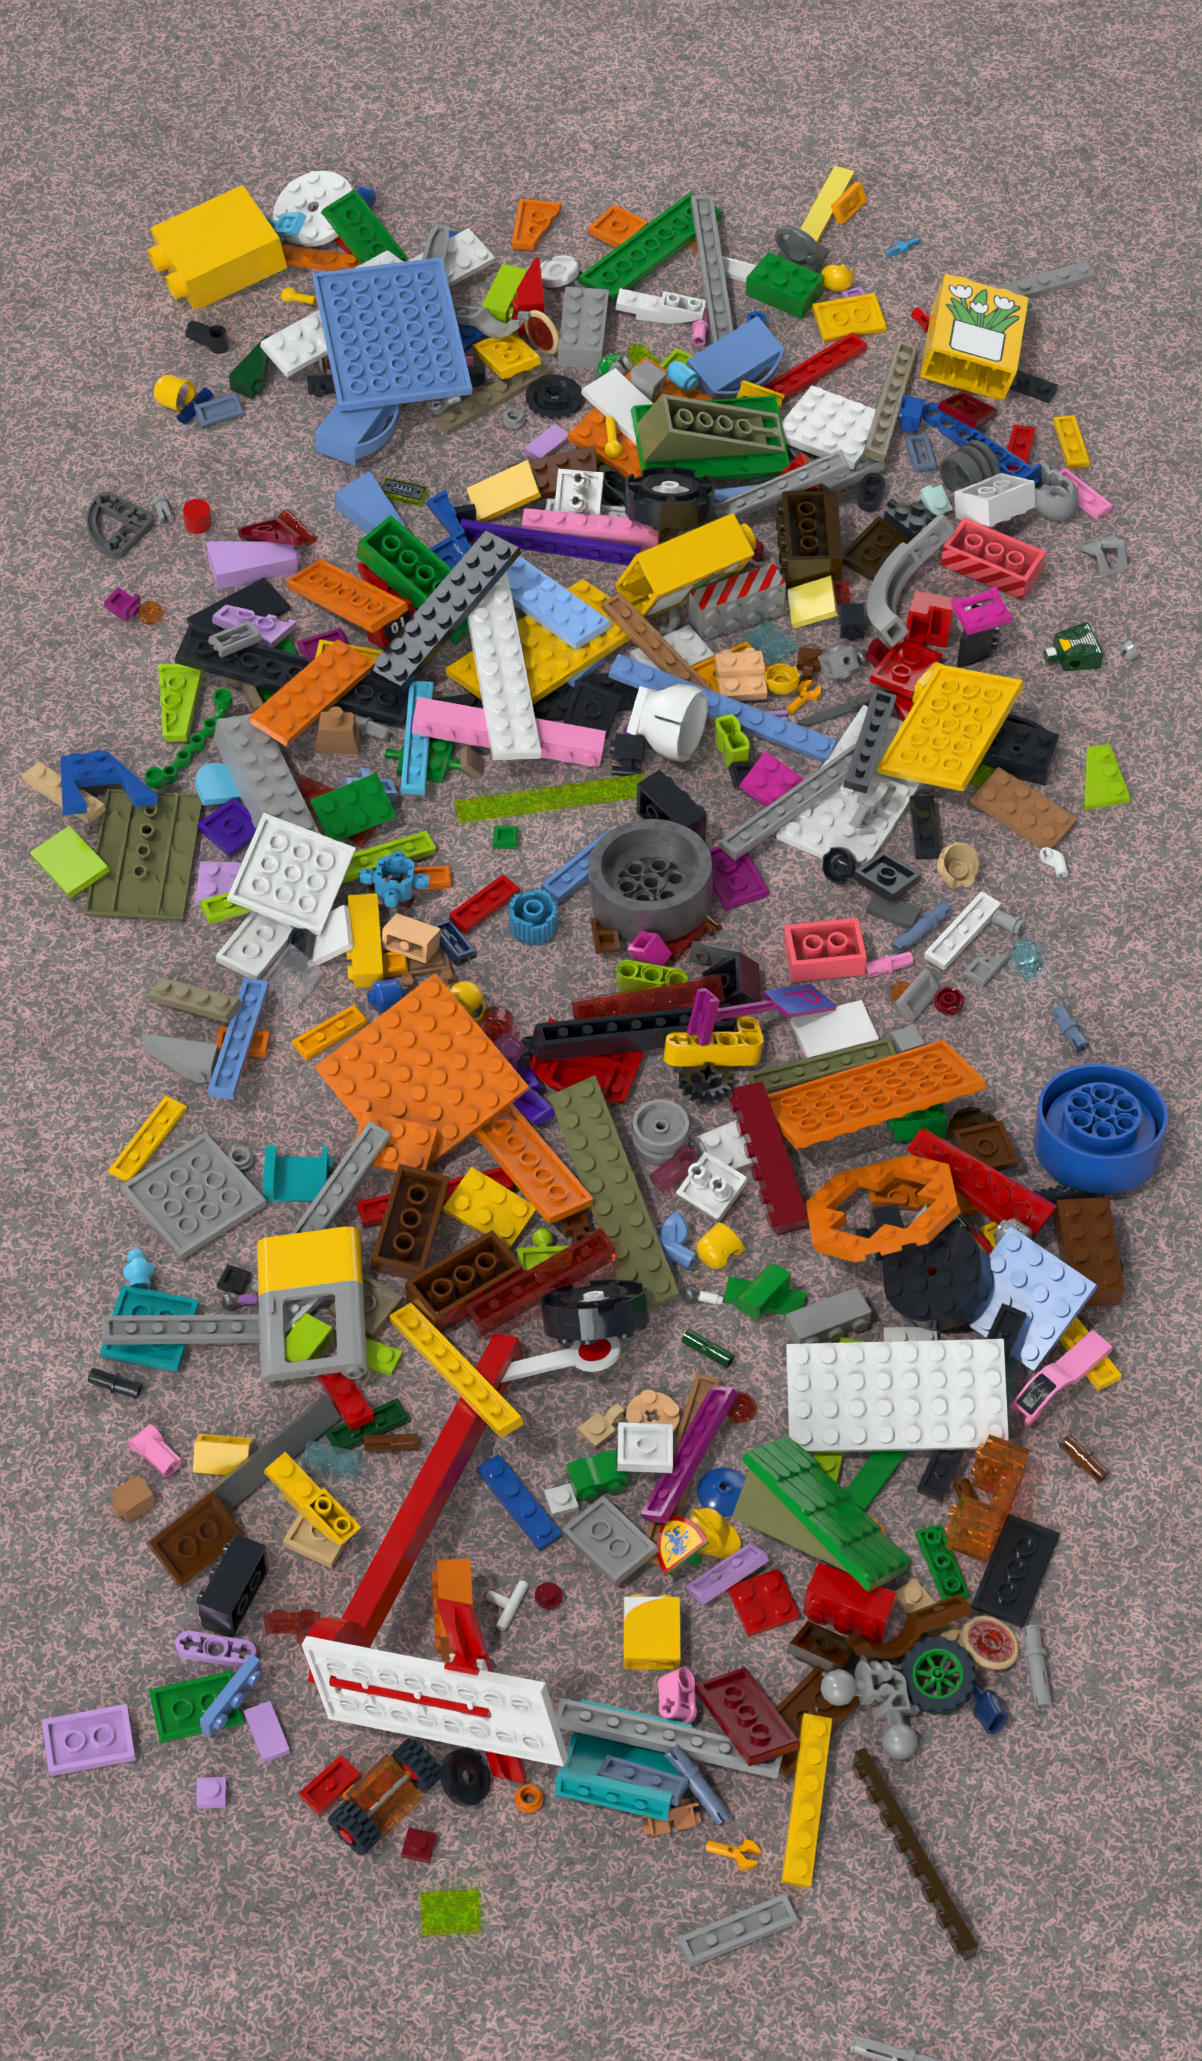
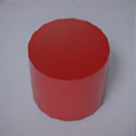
M192 499L185 503L183 517L186 530L194 534L208 531L211 527L209 504L202 499Z

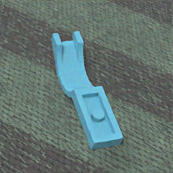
M301 212L282 213L278 221L265 216L279 236L281 243L284 242L287 236H298L307 217Z

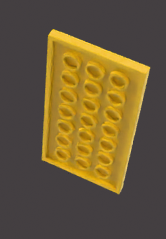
M581 579L567 590L611 621V628L575 650L529 615L517 621L532 705L630 640L601 608L602 603L611 597L584 579ZM471 651L446 668V675L482 700L474 653Z

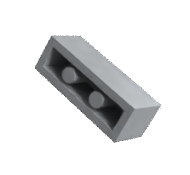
M856 1287L786 1314L785 1328L794 1344L823 1343L828 1340L834 1342L838 1341L846 1333L865 1330L870 1325L872 1312L859 1288Z

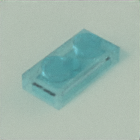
M307 1440L301 1467L355 1479L361 1452Z

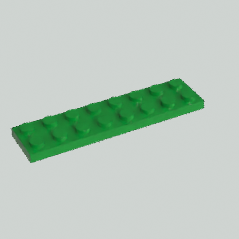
M692 192L688 193L578 277V283L586 288L609 289V302L612 303L616 300L619 289L629 290L696 238L691 208V195L695 194ZM714 206L716 221L718 222L723 218V211Z

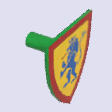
M670 1516L667 1523H662L659 1530L657 1558L665 1576L669 1575L687 1560L694 1566H699L702 1563V1558L697 1552L709 1544V1541L701 1528L687 1518Z

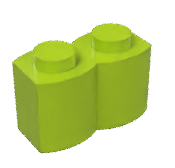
M733 714L718 717L715 720V745L723 753V760L727 767L731 763L748 762L749 740L740 731V723Z

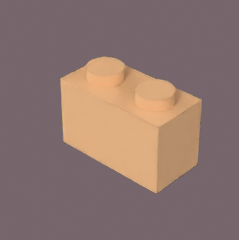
M396 913L383 927L382 949L404 954L408 958L426 964L439 949L441 928Z

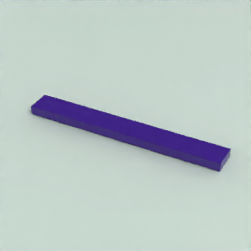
M462 519L460 526L462 525L467 541L476 542L485 531H488L519 547V549L627 566L636 554L641 552V546L466 519Z

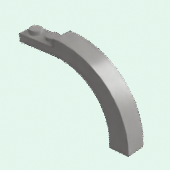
M941 513L908 544L902 542L891 553L879 569L870 587L867 599L868 617L885 642L891 647L909 632L896 614L897 602L904 585L916 569L956 532L947 518Z

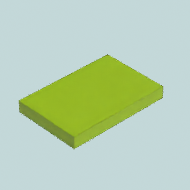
M70 825L30 852L31 857L69 898H72L110 872L108 866Z

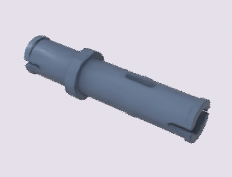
M941 901L930 912L922 914L918 922L890 943V946L893 947L892 950L897 954H902L927 932L935 930L944 918L953 913L952 909H949L951 908L949 903Z
M679 1744L675 1745L673 1750L670 1749L664 1756L670 1761L680 1777L688 1779L689 1788L714 1819L716 1825L721 1824L723 1819L726 1820L731 1815V1812L728 1811L699 1773L698 1765L690 1761Z

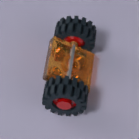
M406 1739L391 1755L385 1754L346 1793L351 1802L348 1800L344 1801L328 1817L329 1825L333 1827L332 1830L338 1834L341 1840L345 1841L347 1846H350L354 1852L357 1851L359 1855L364 1856L423 1799L417 1790L419 1789L420 1792L426 1793L440 1780V1764L436 1763V1758L432 1757L430 1752L424 1749L423 1745L418 1744L414 1739Z

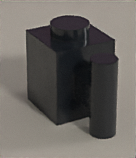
M616 733L615 740L611 739L609 754H613L614 761H622V767L612 766V775L640 778L641 769L632 768V764L643 763L644 736Z

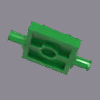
M429 738L426 781L444 783L450 768L462 770L460 760L452 759L454 742ZM404 746L401 750L386 748L385 758L399 760L397 776H402Z

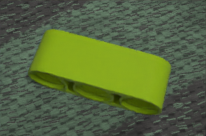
M632 960L621 961L616 967V985L620 990L670 1000L683 999L687 994L688 976L683 970Z

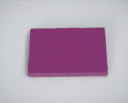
M719 846L709 849L712 859L713 891L725 911L770 896L769 889L748 853H745L735 861Z

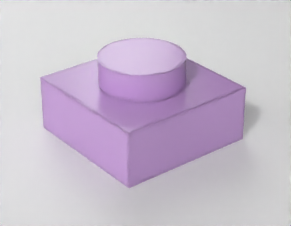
M226 1777L197 1778V1809L226 1807Z

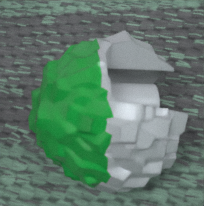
M609 353L601 358V361L598 363L597 373L600 378L616 368L625 377L631 371V364L623 354Z

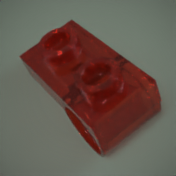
M304 1609L300 1612L274 1610L271 1613H264L265 1634H295L296 1642L302 1646L307 1634L301 1631L305 1628L311 1629L321 1619V1612Z

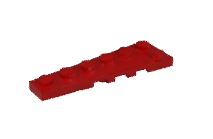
M924 1128L919 1130L907 1148V1151L914 1156L949 1164L954 1188L957 1192L998 1225L1004 1219L1007 1221L1011 1218L1019 1220L1032 1230V1241H1034L1057 1208L1052 1202Z

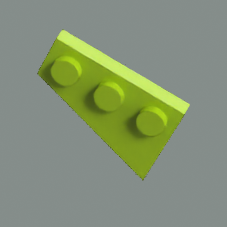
M1110 744L1087 747L1084 810L1130 803L1131 797Z

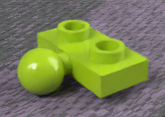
M539 1228L533 1233L532 1240L536 1247L517 1248L518 1261L523 1266V1276L572 1273L570 1245L550 1246L553 1242V1235L546 1228Z

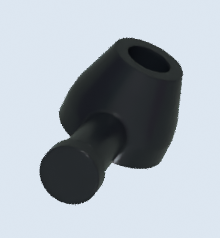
M532 1036L521 1038L518 1048L519 1059L517 1061L520 1069H527L533 1058Z

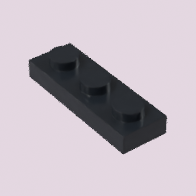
M909 796L915 859H939L940 845L934 796Z

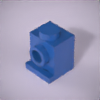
M903 395L902 407H900L898 421H901L900 427L906 432L919 431L925 399Z

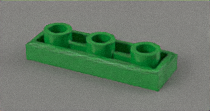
M941 1524L915 1531V1538L941 1601L960 1594L965 1600L969 1599L970 1594ZM938 1562H945L946 1565H941Z

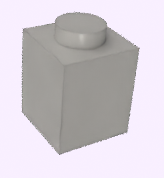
M644 360L639 366L636 365L630 373L631 383L649 400H652L664 389L667 373L649 361Z

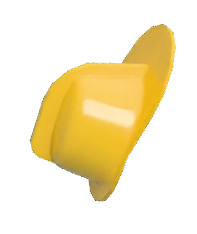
M710 1508L692 1511L689 1520L701 1528L709 1541V1544L698 1551V1553L727 1559L740 1550L741 1542L738 1533L719 1512Z

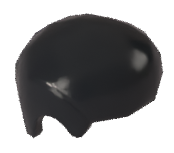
M840 846L831 847L822 857V870L825 877L832 883L844 884L853 878L858 861L851 850Z

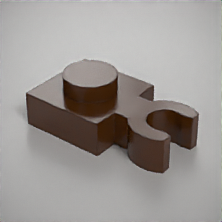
M584 1210L558 1221L564 1237L572 1236L571 1247L574 1251L578 1250V1241H584L587 1248L591 1247L592 1238L588 1233L590 1224Z

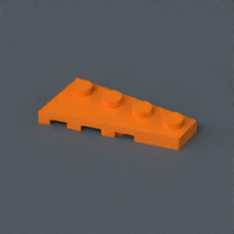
M895 1177L880 1192L867 1189L870 1204L873 1207L897 1204L899 1209L922 1210L926 1205L919 1202L917 1195L926 1186L924 1184ZM955 1190L960 1214L978 1215L979 1209Z

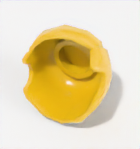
M844 264L840 266H826L821 271V274L825 276L824 286L834 292L849 289L855 277L854 268L848 271Z
M781 663L774 664L765 672L766 686L776 695L790 694L797 689L801 674L798 673L796 666L791 667Z

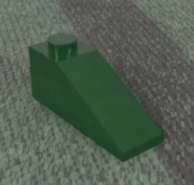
M266 335L261 341L265 340L270 336ZM261 341L229 374L230 390L250 399H253L257 394H261L265 388L270 357L260 347Z

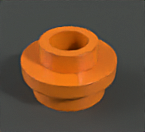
M524 1785L515 1793V1804L524 1813H534L543 1804V1793L535 1785ZM532 1796L535 1800L532 1803H526L524 1798Z

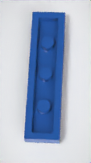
M499 1454L476 1468V1472L539 1552L562 1537L560 1530Z

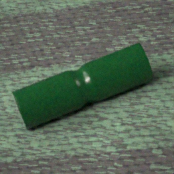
M688 1329L682 1337L681 1343L700 1354H705L707 1358L725 1368H728L734 1360L735 1355L715 1343H711L708 1339L691 1329Z

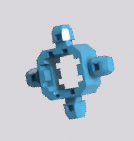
M394 851L391 857L384 856L378 860L376 871L373 869L361 870L360 882L370 885L374 883L375 894H378V898L384 900L387 907L394 908L398 905L399 901L406 902L412 898L413 887L417 889L429 888L430 876L420 873L416 875L415 863L411 859L405 858L403 851ZM388 875L396 878L404 876L406 881L402 880L401 883H397V881L389 880V882H385L384 877L388 878Z

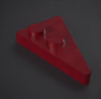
M279 517L237 528L238 535L241 538L292 546L302 545L301 536Z

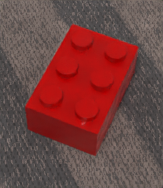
M818 1562L806 1589L803 1614L814 1623L821 1624L824 1622L832 1625L839 1633H852L854 1635L859 1633L868 1642L882 1644L894 1616L897 1593L881 1586L867 1592L852 1575Z

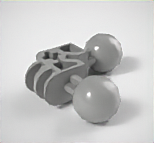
M864 1661L858 1662L855 1669V1679L847 1671L841 1669L830 1671L824 1676L821 1682V1692L824 1699L832 1705L841 1706L848 1704L853 1700L854 1696L859 1697L860 1705H869L874 1700L880 1703L875 1709L877 1720H887L888 1728L882 1736V1746L886 1754L897 1760L909 1758L914 1754L918 1745V1738L915 1731L904 1723L903 1716H915L919 1713V1707L912 1704L908 1698L905 1677L900 1672L893 1670L888 1661H884L881 1664L877 1661H871L869 1664Z

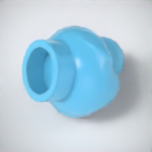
M132 1249L127 1255L128 1264L123 1269L124 1278L129 1281L130 1287L146 1289L151 1286L150 1279L155 1273V1267L151 1262H147L142 1250Z

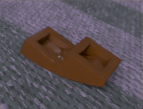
M591 918L595 953L620 952L618 930H606L600 924L598 918Z

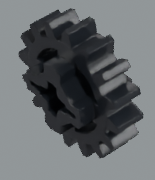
M705 1062V1065L683 1066L682 1071L679 1073V1089H683L684 1096L691 1095V1101L699 1099L700 1104L709 1101L713 1105L714 1100L723 1102L724 1097H730V1092H732L734 1085V1075L729 1073V1067L714 1066L712 1062Z

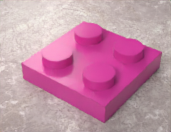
M765 751L741 782L739 788L767 807L804 779Z

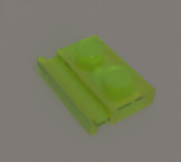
M478 1889L420 1893L422 1937L481 1933Z

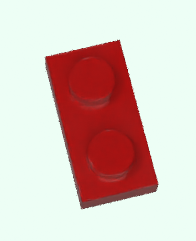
M340 1755L299 1792V1797L320 1816L350 1786L361 1779V1773Z

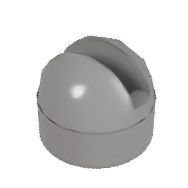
M1130 640L1125 642L1120 649V654L1124 655L1125 660H1133L1140 655V652Z

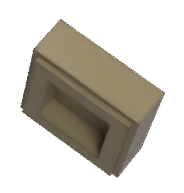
M467 746L460 749L461 769L474 778L483 776L482 757Z

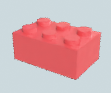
M858 918L784 925L783 946L791 983L865 975L867 957Z

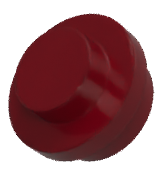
M542 1583L535 1590V1601L541 1608H556L562 1601V1590L555 1583Z

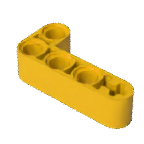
M740 1017L737 1020L735 1032H712L710 1043L703 1046L698 1043L699 1037L696 1034L689 1035L687 1032L670 1033L666 1036L663 1060L666 1064L676 1067L705 1065V1062H712L714 1066L756 1065L760 1062L763 1046V1036L759 1022L752 1017Z

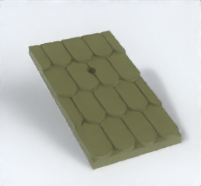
M107 789L105 798L106 811L102 814L95 853L108 866L110 872L89 885L85 915L184 921L199 831L197 824L201 820L203 808L198 794L154 792L158 796L157 805L134 807L125 790Z

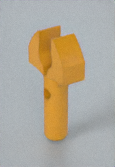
M813 680L802 681L797 687L800 695L787 707V712L794 714L808 700L816 702L821 696V685L819 684L815 690L807 692V689L813 685Z
M744 1839V1843L738 1847L708 1840L705 1845L707 1852L733 1858L738 1864L737 1869L748 1871L758 1866V1861L748 1860L744 1857V1854L752 1853L761 1856L759 1847L753 1841Z

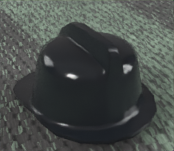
M610 465L600 466L599 472L604 473L602 497L612 504L621 503L625 500L624 476Z

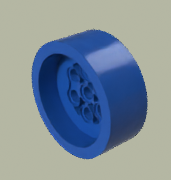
M1084 1064L1071 1067L1050 1079L1040 1094L1033 1136L1035 1154L1042 1167L1052 1177L1072 1188L1077 1187L1081 1191L1098 1194L1118 1193L1133 1189L1148 1180L1159 1166L1168 1123L1167 1106L1157 1088L1147 1079L1131 1070L1109 1064Z

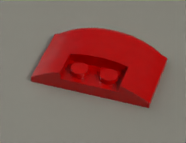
M549 1018L548 1021H547V1023H549V1022H558V1021H557V1020H554V1019H552V1018ZM632 1051L536 1062L534 1054L529 1068L544 1083L558 1092L592 1076H596L607 1105L622 1104L626 1100L644 1053Z

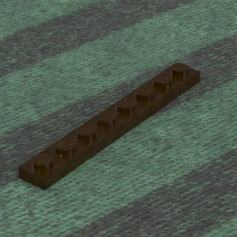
M864 1747L856 1751L854 1764H852L853 1772L858 1780L863 1779L867 1786L865 1789L866 1795L871 1804L876 1803L881 1811L879 1817L883 1826L886 1829L890 1828L895 1836L893 1837V1842L897 1851L900 1854L904 1852L909 1860L907 1867L914 1879L918 1877L923 1885L921 1891L924 1899L928 1904L933 1903L936 1908L935 1916L942 1929L947 1928L951 1935L950 1944L957 1955L961 1953L965 1961L975 1957L978 1948L977 1943L867 1749Z

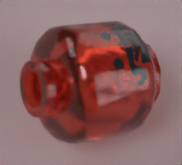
M492 1006L484 1011L479 1027L492 1043H502L509 1039L511 1035L514 1017L506 1008Z

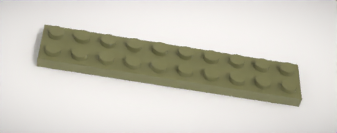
M592 1076L550 1095V1102L555 1110L556 1118L581 1184L594 1198L593 1206L590 1208L617 1279L641 1282L643 1290L644 1287H647L649 1311L682 1297L596 1076Z

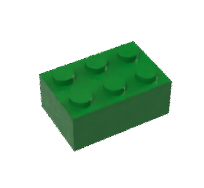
M768 252L747 276L746 295L799 319H803L812 308V304H815L822 296L825 276Z

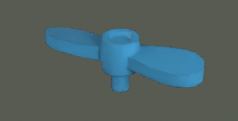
M914 238L906 243L898 240L896 242L898 246L889 249L886 252V256L889 258L900 252L904 253L909 250V247L918 244L921 240Z

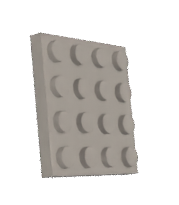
M206 1132L120 1186L121 1192L181 1261L267 1206L265 1198Z

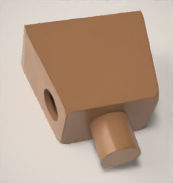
M332 707L328 712H321L314 752L359 755L362 736L355 715L353 713H344L340 707Z

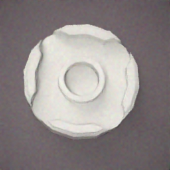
M566 255L555 256L548 263L547 260L542 262L540 265L542 286L554 288L572 282L580 271L578 263L573 257Z

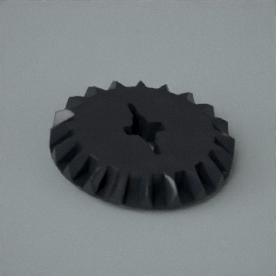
M546 375L533 381L526 390V403H528L529 409H533L534 414L539 413L542 418L549 416L550 419L553 417L561 419L562 416L569 417L570 413H576L577 408H581V403L583 402L582 389L576 381L569 377ZM552 395L555 397L558 395V400L555 398L551 400L550 396Z

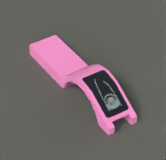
M1094 1330L1090 1331L1056 1363H1051L1040 1370L1026 1384L1010 1404L1008 1410L1013 1413L1016 1409H1019L1027 1416L1024 1424L1030 1426L1039 1417L1049 1400L1059 1390L1069 1384L1075 1385L1112 1352V1346Z

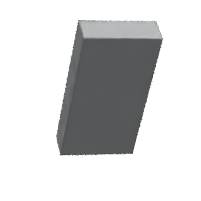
M875 892L866 908V913L909 929L916 923L921 913V908L898 899L891 902Z

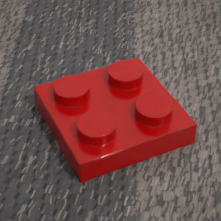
M779 1569L738 1582L727 1589L747 1637L800 1619L798 1610Z

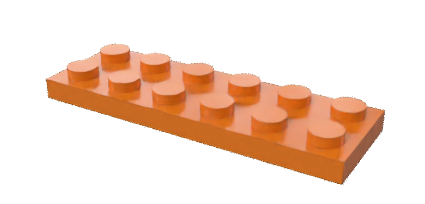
M322 559L317 560L285 580L288 589L372 633L380 630L384 625L408 611L405 601Z
M337 639L249 717V723L287 747L320 718L321 712L328 711L371 672L370 669L375 662Z
M513 1103L474 1133L475 1137L549 1225L593 1206L594 1198Z

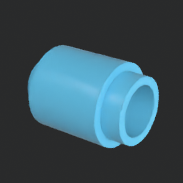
M674 361L668 366L666 373L669 381L685 393L696 389L699 384V375L683 362Z

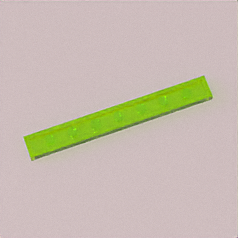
M636 774L454 800L458 824L635 799L637 798V784L644 780V775Z

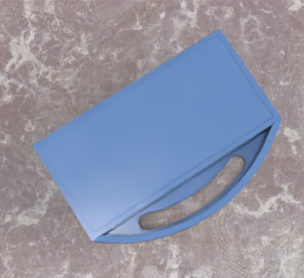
M756 316L689 358L686 365L699 375L698 390L708 395L712 400L733 399L737 397L739 390L736 389L741 387V381L745 380L751 383L763 372L770 369V372L756 383V385L764 387L776 373L784 348L762 320Z
M337 403L315 431L316 451L356 466L362 457L375 452L392 437L398 426L400 405L395 404L339 412ZM393 417V419H392L391 423L389 424V426L384 430V428H385V426L387 425V423H388V422L390 421V419Z

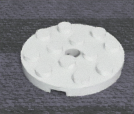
M312 171L291 181L281 192L274 206L273 219L278 221L282 213L301 212L307 217L299 235L287 236L285 240L291 244L302 245L305 248L324 245L339 235L321 214L322 209L353 189L348 181L337 173ZM313 205L319 206L316 211L310 212Z

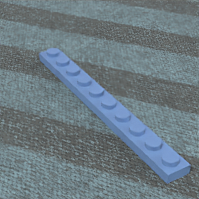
M618 654L609 671L610 678L637 689L641 686L661 691L676 684L695 686L703 690L708 697V717L718 718L733 714L738 719L741 730L825 763L835 748L837 741L835 739Z

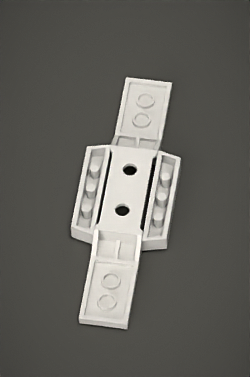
M469 228L449 238L448 251L444 262L449 287L494 263L495 257ZM387 250L356 268L403 261ZM423 253L409 261L422 260ZM319 310L261 341L260 347L286 377L328 355Z

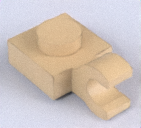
M617 1403L608 1410L604 1417L597 1412L578 1427V1432L596 1450L616 1435L614 1426L625 1418L623 1415L625 1410Z

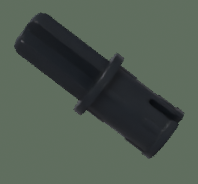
M92 1368L88 1375L89 1383L108 1389L112 1394L117 1392L137 1399L142 1390V1383L123 1378L120 1373L114 1375L97 1368Z

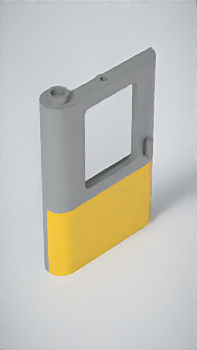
M350 1226L273 1236L259 1240L257 1242L261 1383L341 1372L349 1379H358L367 1372L361 1234L359 1229ZM334 1295L337 1354L334 1357L287 1363L285 1361L284 1303L290 1300Z

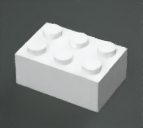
M1003 473L954 492L956 518L962 520L965 517L988 528L995 527L1001 521H1009L1011 517L1025 514L1027 510L1036 507L1035 481Z

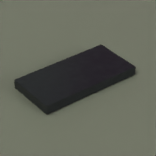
M262 578L189 616L187 623L188 625L219 633L226 629L212 623L213 615L225 605L252 610L254 615L267 617L268 614L278 617L290 611V605L265 578Z
M1008 1514L971 1604V1609L1023 1628L1060 1533Z

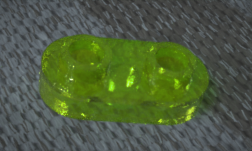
M633 344L627 349V358L634 367L644 357L649 358L658 365L661 364L652 352L642 344Z

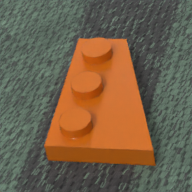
M520 199L512 239V249L533 251L562 210V202Z

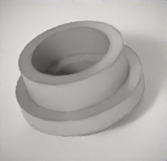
M516 408L507 410L503 416V424L510 429H518L525 423V416L521 410Z
M236 1147L228 1155V1158L241 1172L248 1170L253 1164L252 1153L244 1147ZM239 1158L244 1159L242 1162H237L236 1160Z

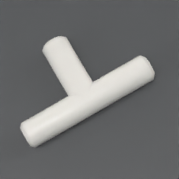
M519 1581L511 1598L491 1590L488 1591L486 1601L504 1608L496 1624L497 1629L506 1631L529 1587L527 1582Z

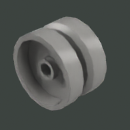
M664 1099L651 1100L641 1105L635 1112L632 1122V1145L634 1152L644 1162L656 1166L671 1165L680 1160L686 1153L688 1146L689 1120L687 1113L680 1105Z

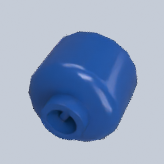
M395 979L376 981L373 983L371 990L367 992L369 1005H373L378 1013L386 1012L406 996L404 986L400 985Z

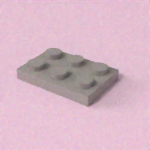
M604 1496L600 1497L562 1528L563 1535L616 1586L658 1552L657 1546Z

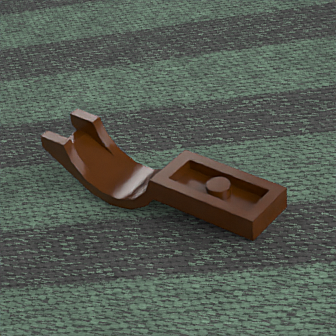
M960 1594L911 1612L907 1614V1621L902 1632L893 1640L883 1644L868 1642L859 1633L844 1639L846 1645L853 1648L855 1655L881 1659L897 1658L912 1649L919 1640L921 1633L972 1614L970 1603Z

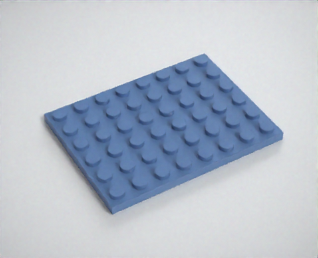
M442 257L312 273L339 412L472 394V385Z

